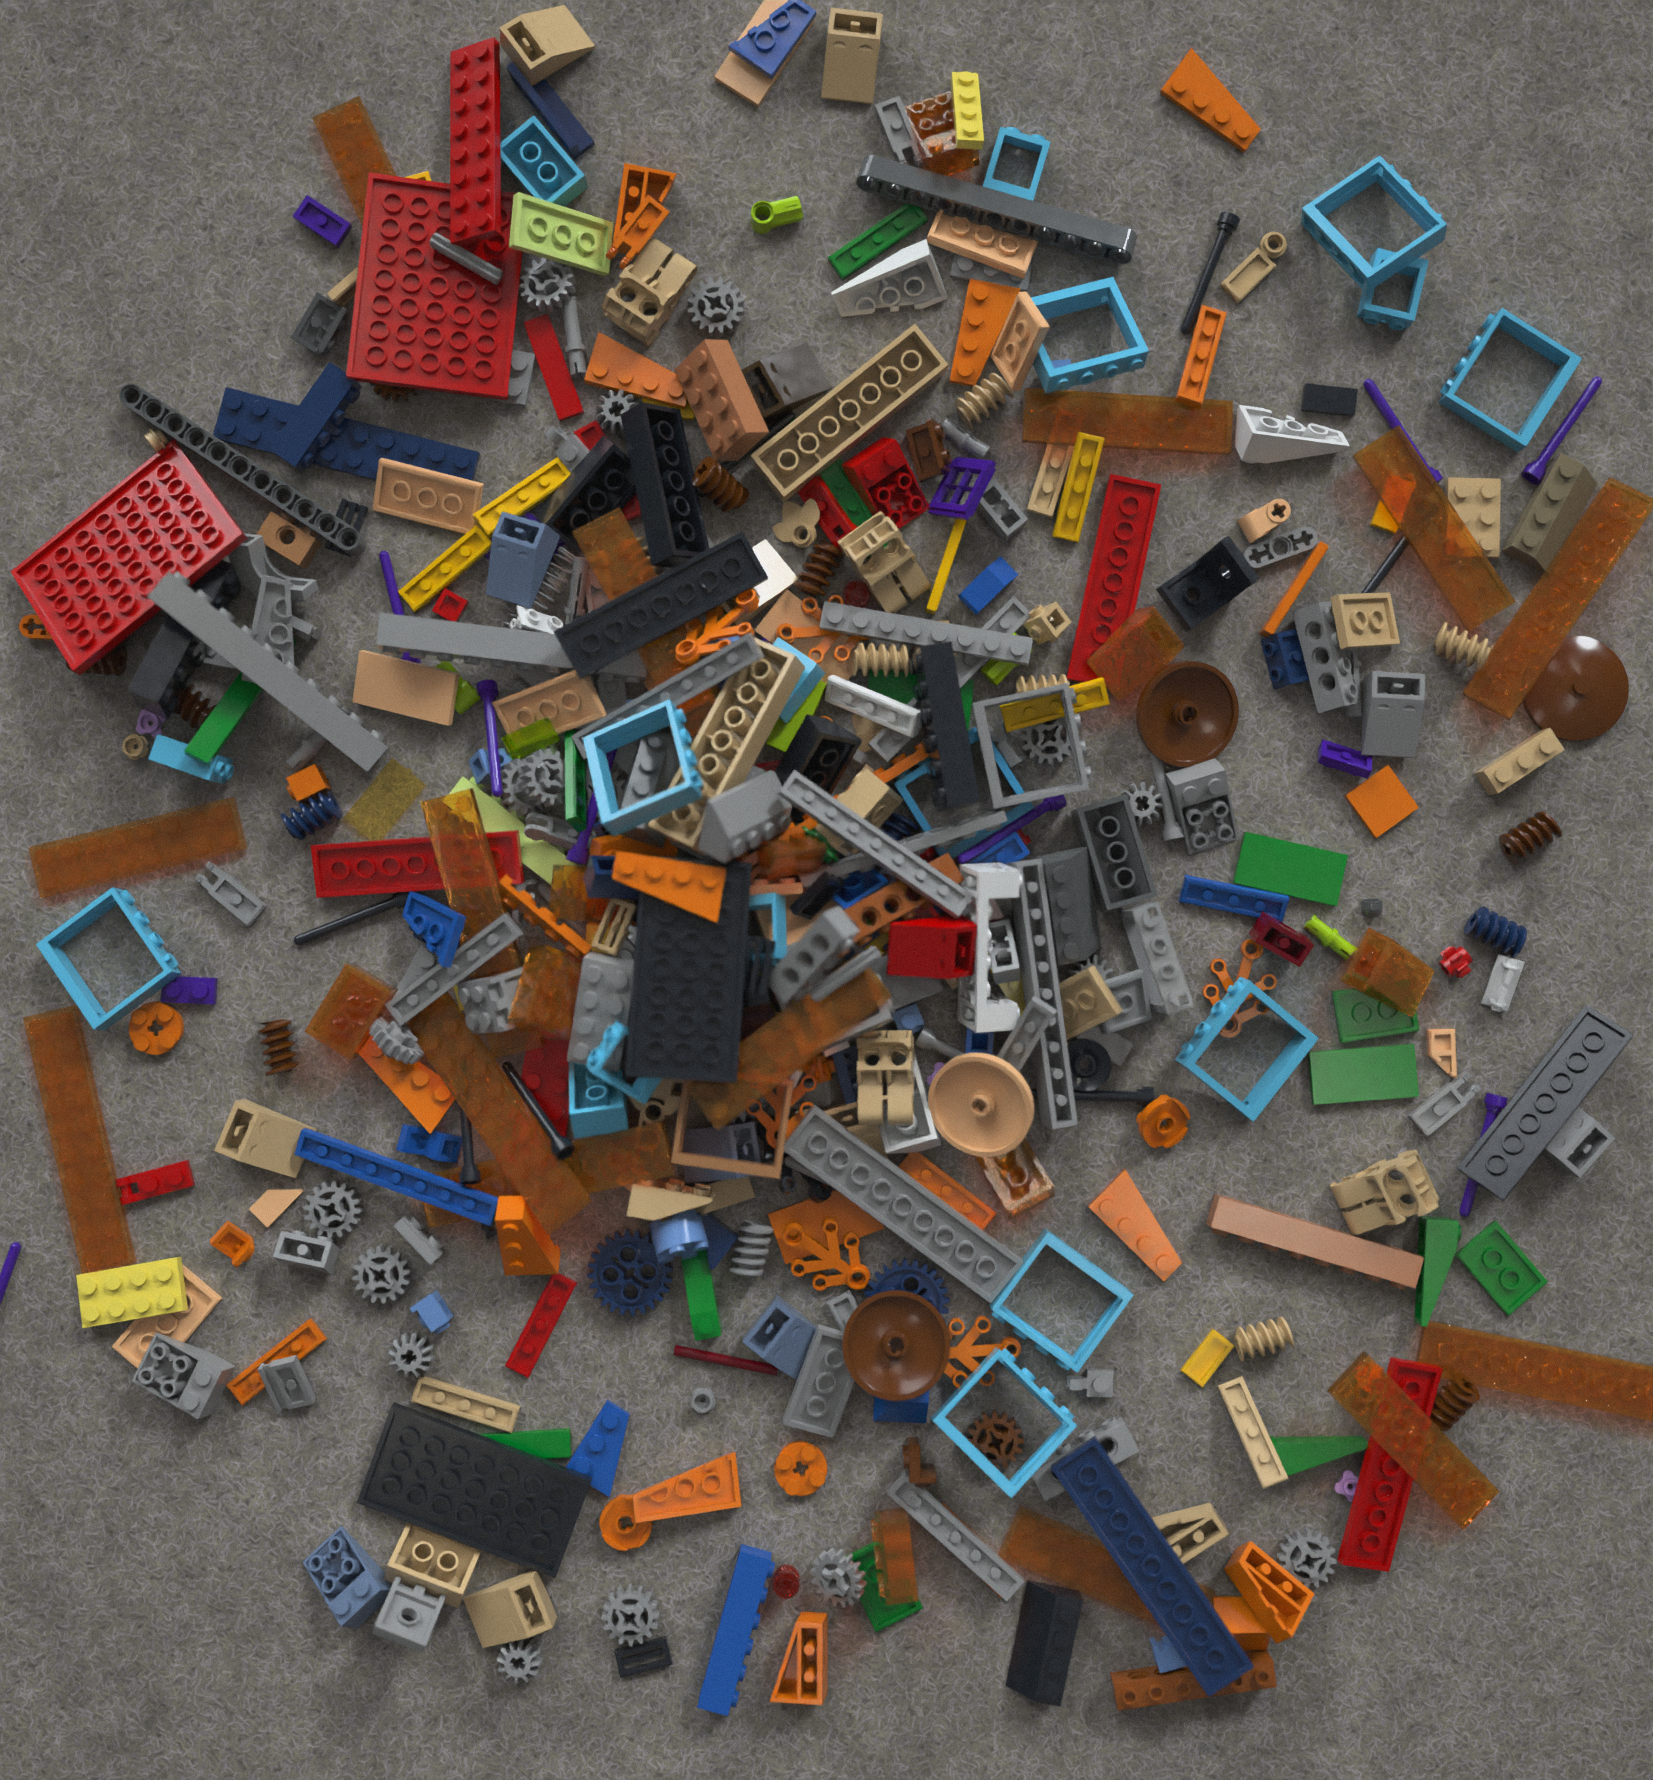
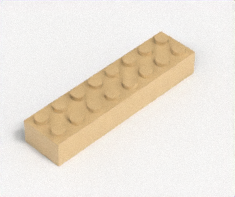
M916 324L912 325L750 455V463L780 500L785 503L815 476L821 474L836 460L841 458L943 376L948 367L947 362Z
M756 638L755 640L764 657L728 677L690 747L697 759L695 770L699 773L703 782V786L700 787L703 798L653 819L648 825L660 836L702 856L705 855V852L699 850L698 846L707 800L744 783L805 669V666L796 655ZM681 766L668 790L685 783Z

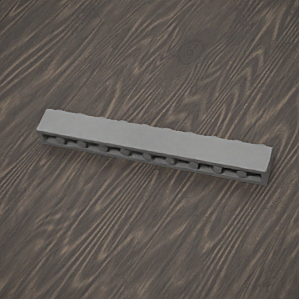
M178 571L174 575L168 572L147 596L149 599L364 770L369 771L388 748L383 744L386 740L374 729L370 733L364 729L362 725L365 722L353 712L349 716L343 712L341 708L344 705L332 695L328 699L320 693L322 687L311 678L305 681L298 676L301 670L289 661L284 664L276 657L279 653L266 643L262 647L254 640L257 635L245 625L241 629L232 622L235 617L224 608L218 611L211 606L210 603L213 600L199 589L195 593L188 587L190 581Z
M380 613L376 645L378 649H382L383 654L399 655V652L410 653V657L425 659L426 655L437 656V660L444 662H453V658L464 659V663L469 665H480L481 661L491 663V667L503 669L507 668V665L518 666V670L533 672L534 668L545 669L544 673L551 675H560L561 671L570 672L574 670L554 634ZM644 646L591 675L598 676V680L613 681L614 678H622L624 683L638 685L640 681L646 680L650 646Z
M1042 859L1009 862L1006 865L1020 870L1023 881L1022 888L1019 890V897L1011 898L1025 1007L1028 1006L1031 999L1035 996L1057 1010L1032 1051L1041 1125L1050 1129L1078 1125L1043 863Z

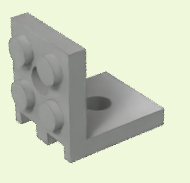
M537 961L494 977L464 980L457 984L458 997L463 1004L466 1014V1025L470 1029L471 1034L504 1032L557 1012L543 961ZM524 987L529 991V999L526 1002L521 996Z
M396 1576L372 1633L423 1653L446 1595L441 1594L438 1599L424 1593L426 1587L416 1584L413 1589L400 1584L401 1578Z

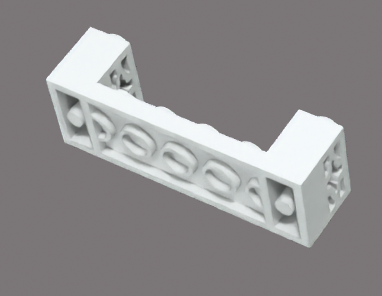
M1000 862L960 864V873L965 880L959 886L972 894L971 899L961 914L977 925L973 976L958 978V1021L976 1033L1013 1030L1020 1019V1010L1017 1003L998 992L990 993V985L987 981L988 971L991 967L988 955V944L991 942L988 918L991 917L992 908L989 899L1019 897V890L1022 888L1023 883L1020 870Z

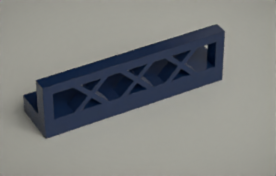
M513 62L506 66L510 79L574 160L595 145L594 140L546 79L531 86Z

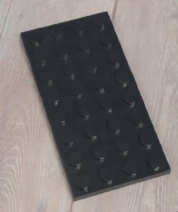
M658 857L726 868L717 924L650 894L639 891L625 1076L737 1083L752 863L729 861L724 863L714 860Z
M394 1402L390 1408L357 1503L556 1578L593 1477Z

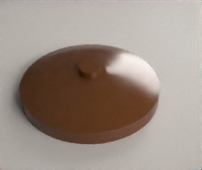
M1583 636L1563 637L1543 646L1529 660L1521 682L1522 701L1530 719L1540 730L1551 728L1557 739L1564 741L1588 740L1608 731L1623 714L1629 695L1627 673L1619 657L1605 644Z
M1180 661L1159 670L1143 688L1136 709L1137 730L1147 750L1159 760L1179 767H1191L1219 755L1232 739L1239 717L1238 698L1232 683L1217 668L1198 661Z
M903 1290L883 1291L865 1299L850 1315L843 1333V1357L852 1378L868 1393L885 1400H908L928 1391L942 1376L950 1355L949 1332L941 1314L925 1298Z

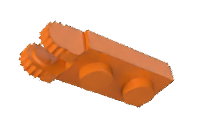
M647 195L618 233L616 241L610 247L605 257L611 260L617 255L622 244L626 246L630 251L622 258L619 265L624 270L634 257L638 256L670 212Z

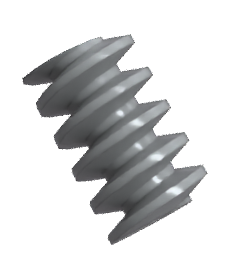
M743 1219L748 1223V1226L739 1227V1230L746 1235L737 1238L743 1244V1247L734 1248L741 1255L740 1257L732 1258V1261L738 1264V1267L730 1268L729 1271L739 1276L757 1278L756 1276L763 1274V1269L758 1265L766 1263V1259L761 1255L767 1254L769 1251L764 1244L771 1242L770 1237L765 1234H771L773 1228L766 1223Z

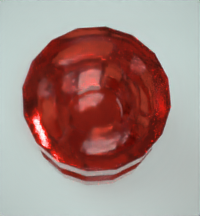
M858 580L849 582L843 592L845 605L860 608L866 607L870 594L868 586Z
M789 1564L781 1565L776 1569L773 1577V1590L780 1598L788 1599L797 1594L800 1586L798 1570Z

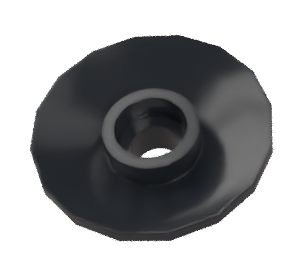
M1090 1039L1076 1040L1067 1046L1073 1089L1083 1092L1093 1091L1101 1087L1109 1078L1112 1069L1111 1057L1106 1048ZM1081 1060H1088L1090 1062L1089 1066L1081 1068Z

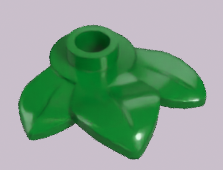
M802 827L818 844L813 850L827 864L832 860L836 863L839 862L838 857L835 855L837 850L828 843L827 839L818 830L812 828L810 831L807 827Z

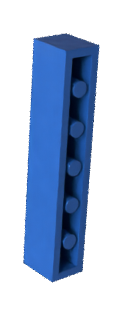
M744 1544L740 1546L698 1698L697 1708L728 1716L730 1707H736L739 1691L735 1690L738 1681L743 1682L747 1665L742 1663L745 1655L750 1656L754 1639H750L752 1629L757 1630L761 1614L757 1613L759 1603L764 1604L768 1591V1588L764 1587L766 1577H772L775 1562L771 1561L772 1552Z

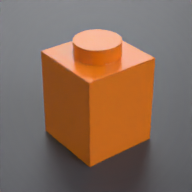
M313 764L286 777L289 783L286 786L291 798L293 800L296 799L297 802L305 803L309 801L308 798L318 797L319 792L324 794L328 790H332L322 767L317 764Z

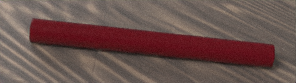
M675 1345L673 1352L674 1356L777 1376L778 1368L770 1363Z

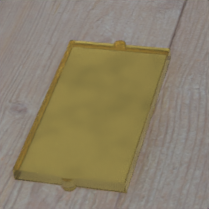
M391 758L344 816V819L357 828L359 834H364L370 840H382L424 789L426 784L412 774V769H406L394 758Z

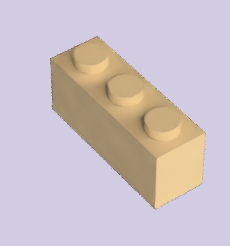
M1551 728L1538 731L1474 774L1488 795L1497 794L1565 749Z

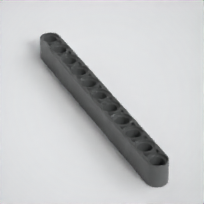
M874 155L864 157L856 179L857 186L871 194L934 212H939L942 209L944 210L943 214L960 218L964 216L970 222L987 225L997 230L1122 265L1131 261L1137 240L1136 233L1123 226Z
M126 384L121 388L119 392L120 401L132 412L347 554L358 556L365 551L366 540L355 528L138 385ZM139 395L138 401L132 403L133 397ZM157 409H161L160 415L153 418L154 412ZM183 423L182 428L174 432L176 425ZM204 437V442L200 446H196L197 440ZM226 451L225 457L217 461L218 454ZM248 465L247 471L239 475L240 468ZM269 479V485L265 489H260L261 483ZM291 494V499L287 503L282 504L283 496ZM308 508H313L312 515L303 518L304 511ZM330 522H334V529L330 532H325V526ZM352 536H356V543L353 546L347 547V540Z

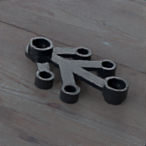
M769 1116L775 1122V1117ZM759 1121L757 1133L764 1141V1160L762 1163L768 1164L769 1160L774 1164L775 1148L768 1143L766 1139L767 1129ZM776 1131L774 1134L776 1140L778 1136V1131ZM785 1151L783 1153L779 1189L784 1194H790L797 1188V1182L792 1177L793 1168L788 1167L784 1162L785 1158L790 1156ZM799 1172L810 1185L808 1195L813 1202L822 1203L831 1196V1186ZM785 1181L790 1183V1189L785 1186ZM819 1186L823 1188L825 1194L821 1193Z

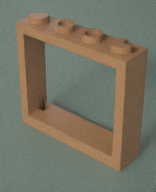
M746 1068V1073H737L738 1081L785 1087L774 1164L683 1152L693 1080H683L671 1163L780 1179L794 1080L789 1079V1074L773 1072L772 1077L762 1075V1070Z

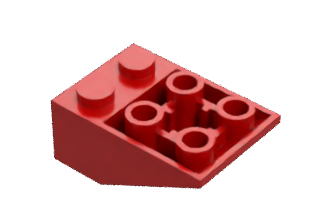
M882 437L841 464L852 487L871 514L874 516L879 511L883 512L885 517L888 516L898 529L930 508L896 439Z
M962 914L957 919L948 915L890 923L886 974L942 979L973 976L977 925Z

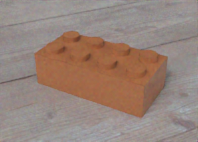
M704 339L675 369V372L715 461H738L769 431L728 340Z

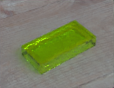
M548 716L501 737L512 760L527 756L560 740Z

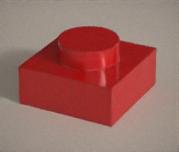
M444 588L432 611L448 621L458 622L469 602Z

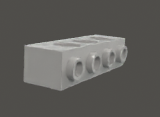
M1331 601L1319 602L1292 611L1317 712L1324 713L1358 704V690L1353 682L1351 662L1347 658L1346 650L1340 649ZM1327 652H1328V654H1329V661L1327 660V657H1326Z
M840 906L824 912L771 971L769 986L784 1004L794 999L796 1002H799L809 993V986L817 984L824 977L822 972L825 969H830L839 961L837 956L840 953L846 952L854 945L853 938L860 931Z
M1111 1417L1101 1424L1102 1427L1095 1431L1089 1429L1082 1432L1078 1436L1079 1439L1070 1444L1069 1442L1061 1443L1055 1452L1037 1469L1032 1477L1045 1501L1066 1491L1056 1474L1052 1472L1051 1465L1093 1436H1096L1099 1442L1106 1438L1112 1440L1111 1446L1105 1450L1115 1464L1140 1452L1121 1417L1118 1419Z

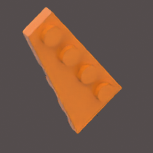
M1192 48L1160 91V94L1243 153H1245L1261 130Z
M975 279L969 280L949 383L969 387L977 384L1021 288Z
M598 332L584 378L585 384L618 392L621 389L625 395L632 394L636 398H643L686 410L688 399L676 373Z
M617 851L612 879L717 924L726 868Z
M505 875L499 882L501 898H503L501 901L507 908L512 911L517 909L524 914L523 919L533 927L538 925L545 930L544 935L552 942L557 943L559 941L566 946L565 951L573 958L578 959L580 957L583 959L592 951V946L566 924L557 925V918L546 907L538 909L536 902L525 890L518 892L511 886L513 880L509 876Z
M371 1035L358 1054L431 1135L458 1098V1088L419 1061L414 1063V1065L410 1063L405 1064L402 1060L397 1061L393 1057L385 1056L382 1053L383 1050L378 1047L379 1045L372 1040L373 1036Z
M1123 1169L1088 1207L1160 1279L1165 1281L1182 1262L1126 1169Z
M735 1451L633 1493L635 1523L742 1507Z

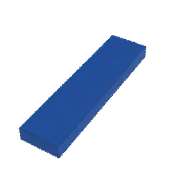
M1185 875L1179 894V902L1259 918L1261 913L1265 912L1283 922L1289 897L1288 895Z

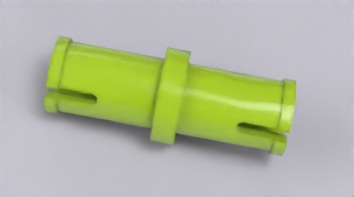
M1316 915L1311 916V920H1308L1303 927L1321 940V944L1324 947H1330L1345 961L1356 950L1355 946L1338 934L1339 931L1336 928L1331 929L1318 919Z

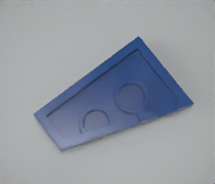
M789 0L771 13L769 18L759 26H754L747 31L748 34L739 41L735 40L728 45L729 51L770 79H773L816 17V10L801 0Z
M410 891L402 914L403 918L417 935H421L427 942L426 947L430 952L436 953L441 966L451 968L466 916L419 892Z
M607 1399L566 1467L593 1477L590 1486L610 1497L630 1413Z

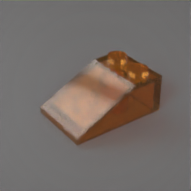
M1026 1138L1017 1147L1005 1154L994 1157L974 1156L1009 1221L1055 1196L1054 1185Z

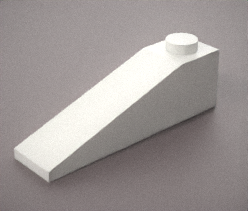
M926 239L901 249L831 292L841 317L873 314L876 308L890 307V312L899 311V306L913 304L914 309H923L948 299L935 259Z
M1243 405L1238 406L1235 448L1241 460L1247 463L1279 462L1348 451L1350 447L1345 436L1340 431L1310 423L1306 428L1291 416H1286L1285 421L1270 417L1271 410Z
M916 1054L914 1060L913 1125H888V1104H884V1125H879L886 1154L915 1153L941 1146L938 1130L934 1125L928 1107V1095ZM899 1055L893 1059L892 1063L898 1066L903 1065L907 1058ZM887 1082L885 1083L884 1096H888Z

